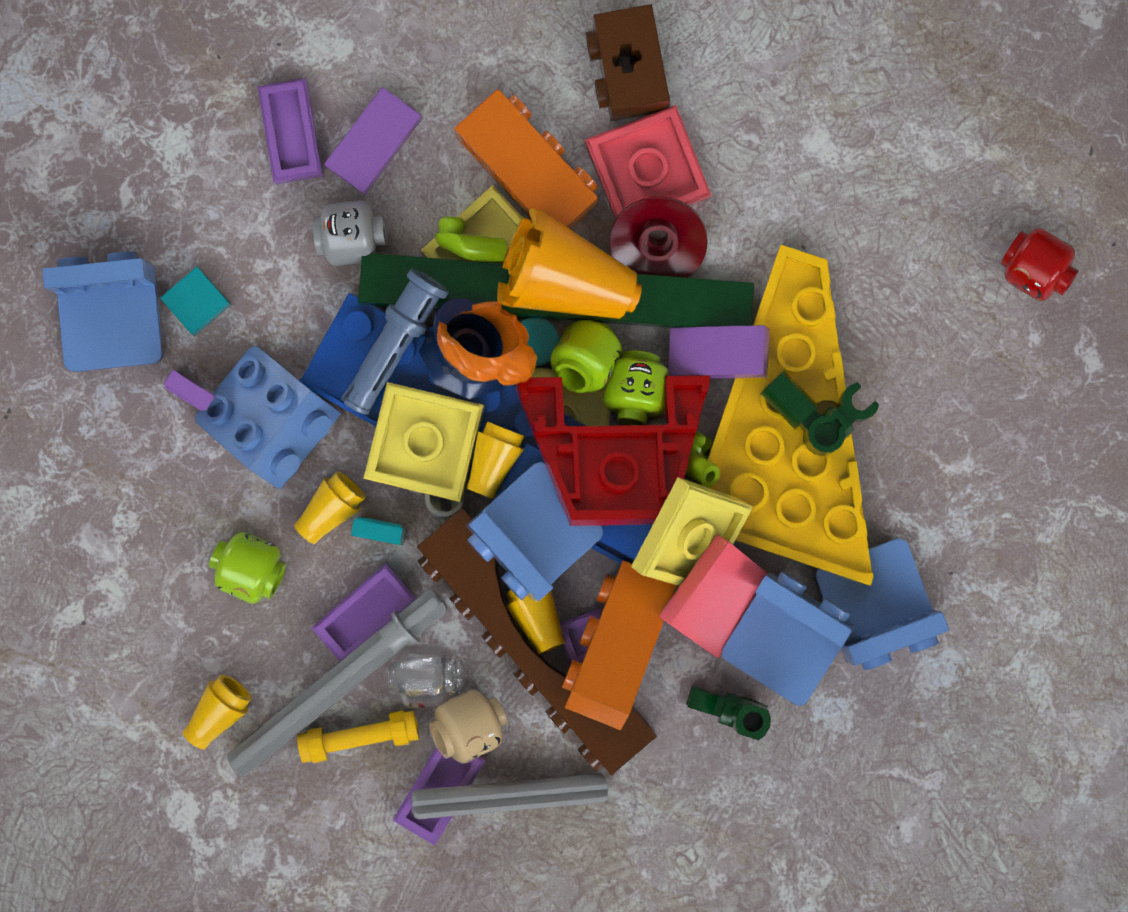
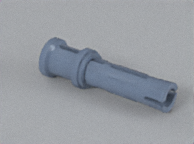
M413 268L409 270L407 274L408 284L396 304H389L385 311L387 322L381 334L358 369L353 381L341 397L344 404L356 412L364 415L369 414L376 398L386 385L406 348L414 337L419 338L420 335L425 333L427 329L425 321L439 298L445 299L449 293V290L444 285L419 270Z

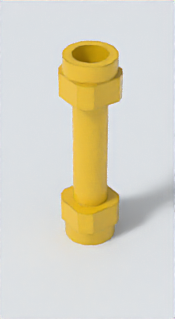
M414 710L389 713V721L325 734L322 727L307 729L305 733L297 734L298 750L302 763L312 762L313 764L328 761V753L390 740L394 741L395 747L410 744V741L420 740L418 722Z

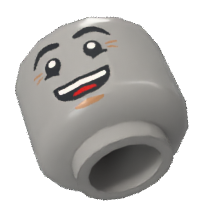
M365 200L328 203L323 207L321 216L314 217L313 235L317 255L325 256L328 263L332 266L361 265L362 256L369 255L370 253L378 254V246L387 245L385 218L383 215L375 216L372 206Z

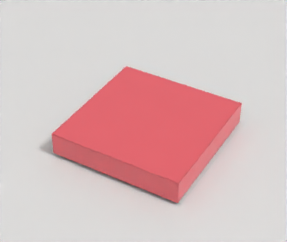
M676 105L585 140V145L614 219L627 206L647 197H671L689 206L711 197L707 182Z
M717 534L662 610L659 617L713 656L719 658L724 645L756 596L755 591L768 573L729 541Z

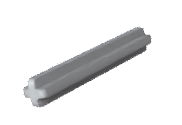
M590 774L421 789L412 792V813L416 819L603 803L607 800L608 786L604 775Z

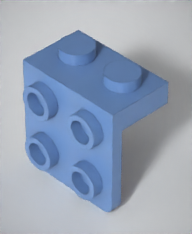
M116 252L107 255V262L88 264V258L67 257L57 260L58 267L42 268L44 288L57 294L63 362L66 369L72 372L157 364L162 360L163 346L155 266L143 258H137L136 252Z
M254 346L247 350L213 392L215 398L207 410H199L197 412L195 420L200 427L247 469L280 490L289 478L297 472L301 463L318 442L327 435L341 413L300 382L267 353Z
M542 462L533 464L466 525L473 534L467 539L469 544L486 562L490 561L493 557L507 571L501 579L520 600H523L528 595L537 602L553 589L551 584L603 536L602 526L569 525L546 465Z
M893 539L869 548L871 569L874 576L871 586L818 568L814 574L822 599L827 598L850 613L847 620L853 623L855 627L841 650L847 663L854 666L862 664L864 670L892 661L890 653L908 646L910 653H914L935 646L939 643L937 635L949 631L943 612L932 609L909 545L903 539Z
M781 571L779 576L770 572L763 578L755 591L756 596L724 645L722 656L726 661L791 703L801 706L809 700L855 625L847 620L850 613L827 598H824L822 603L805 594L807 586L784 571Z

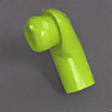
M445 216L439 220V233H435V237L440 247L467 260L496 263L504 261L506 255L505 239L463 234L465 222L459 217Z
M696 431L685 475L698 484L710 488L718 481L720 469L707 460L708 456L705 455L712 446V439Z

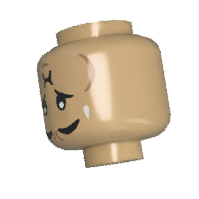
M472 689L441 703L435 709L434 721L430 722L429 728L442 756L446 759L452 757L457 762L464 764L501 745V727L507 724V718L496 698L488 700L482 692Z

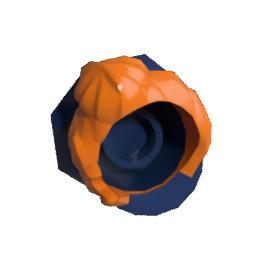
M454 298L442 303L435 313L434 322L427 327L429 332L418 351L430 372L434 384L467 399L502 390L504 385L508 386L526 382L532 376L537 361L535 351L528 345L529 334L527 329L517 320L516 315L503 310L498 301L477 304L468 299Z

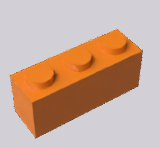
M497 89L454 128L456 138L530 219L529 210L534 208L545 212L569 229H572L597 206L598 197L594 193L598 189L597 184L583 168L578 166L573 171L561 158L565 150L550 132L545 130L540 135L528 122L532 114L518 97L512 94L507 99Z
M622 561L616 577L606 573L596 598L597 602L605 604L600 618L589 617L579 642L580 645L588 647L582 663L572 660L562 685L563 689L570 691L565 705L566 709L618 730L622 729L631 712L664 620L659 615L674 595L677 587L675 584L641 575L631 567V563Z

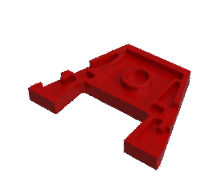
M710 375L665 376L666 425L567 426L564 423L562 377H530L526 382L516 384V393L570 526L653 525L678 477L684 479L703 404L709 389Z

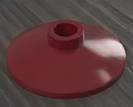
M665 196L643 198L627 206L615 219L609 236L611 256L635 271L636 274L688 278L702 264L708 245L706 227L699 214L688 204ZM655 230H662L667 233L660 239L650 236V232Z

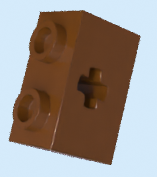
M652 4L594 14L593 31L585 32L590 61L599 60L602 78L594 80L599 109L608 107L611 122L649 115L668 108L670 97ZM629 56L630 63L635 62L633 72L624 73L622 71V66H618L619 57Z

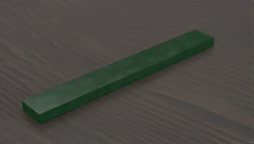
M370 253L361 258L358 303L361 305L387 307L389 304L395 305L409 282L407 274L411 268L434 278L449 290L445 299L439 298L433 310H438L442 303L454 298L468 299L477 304L498 301V283L502 282L508 285L510 275L508 269L502 267L503 263ZM637 274V283L642 286L639 302L632 313L626 311L620 319L515 308L501 304L503 310L519 317L572 321L592 320L602 323L664 328L752 326L754 283Z

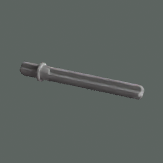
M432 589L427 590L402 612L399 613L396 610L392 612L391 621L231 750L227 755L231 768L240 776H247L410 642L415 645L420 642L419 635L445 615L448 610L440 595Z

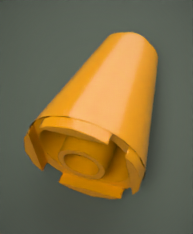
M534 208L529 210L531 220L522 218L504 259L502 267L508 269L510 277L508 285L502 282L498 283L497 300L500 304L515 308L620 319L626 311L632 313L635 310L642 291L641 284L637 283L635 271L545 212Z

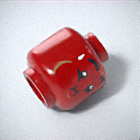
M1036 228L1029 234L1021 231L1001 261V265L1006 267V281L1037 301L1047 300L1054 292L1063 296L1079 270L1072 267L1075 259L1074 248L1042 228Z

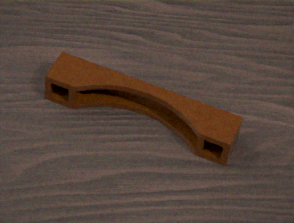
M461 508L417 546L423 554L417 560L418 563L435 583L443 578L455 591V594L449 598L450 601L468 621L475 615L487 631L481 637L499 658L503 657L506 653L519 667L513 674L527 692L533 696L540 691L551 707L545 712L564 734L572 729L584 744L578 748V751L596 772L604 767L612 776L657 737L655 731L633 706L621 730L565 708L570 695V691L562 688L566 675L551 666L529 645L515 625L502 595L497 572V560L493 557L490 561L486 562L469 544L467 539L473 534L466 525L473 518L465 508Z

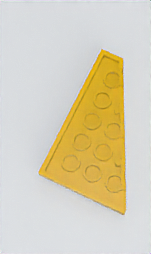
M780 244L753 326L765 325L769 328L767 378H735L708 460L720 469L718 481L710 488L742 499L753 507L735 541L871 586L874 576L871 569L867 541L868 534L863 514V500L852 433L844 440L841 447L831 454L825 456L815 455L804 444V431L799 426L794 429L760 394L785 370L818 404L819 407L816 411L822 415L830 406L836 409L839 407V398L846 389L835 322V308L830 288L831 281L827 259Z

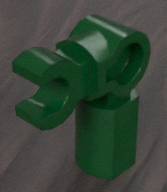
M785 370L760 393L794 429L799 426L804 431L803 439L805 446L810 452L819 456L829 455L840 448L844 440L854 431L852 424L869 419L877 412L879 407L876 401L865 410H858L853 406L852 396L861 388V385L857 382L842 392L837 409L830 406L820 415L816 411L819 407L818 404Z
M691 686L686 702L687 707L717 716L718 723L732 727L740 735L759 741L767 734L771 723L770 713L767 709L768 705L726 692L725 696H721Z

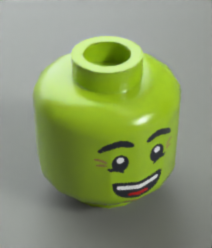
M577 320L567 327L551 352V367L555 377H562V386L569 391L575 393L596 392L605 387L613 373L616 361L622 358V346L618 337L606 324L592 320Z
M637 350L625 351L622 353V358L616 361L613 373L605 385L603 403L608 410L618 415L617 421L624 425H646L647 419L659 417L665 412V376H670L667 367L660 363V357L653 353Z
M243 531L234 535L228 543L220 540L209 561V567L216 570L214 574L216 588L249 604H256L264 597L271 599L282 581L287 566L285 562L281 561V551L278 546Z

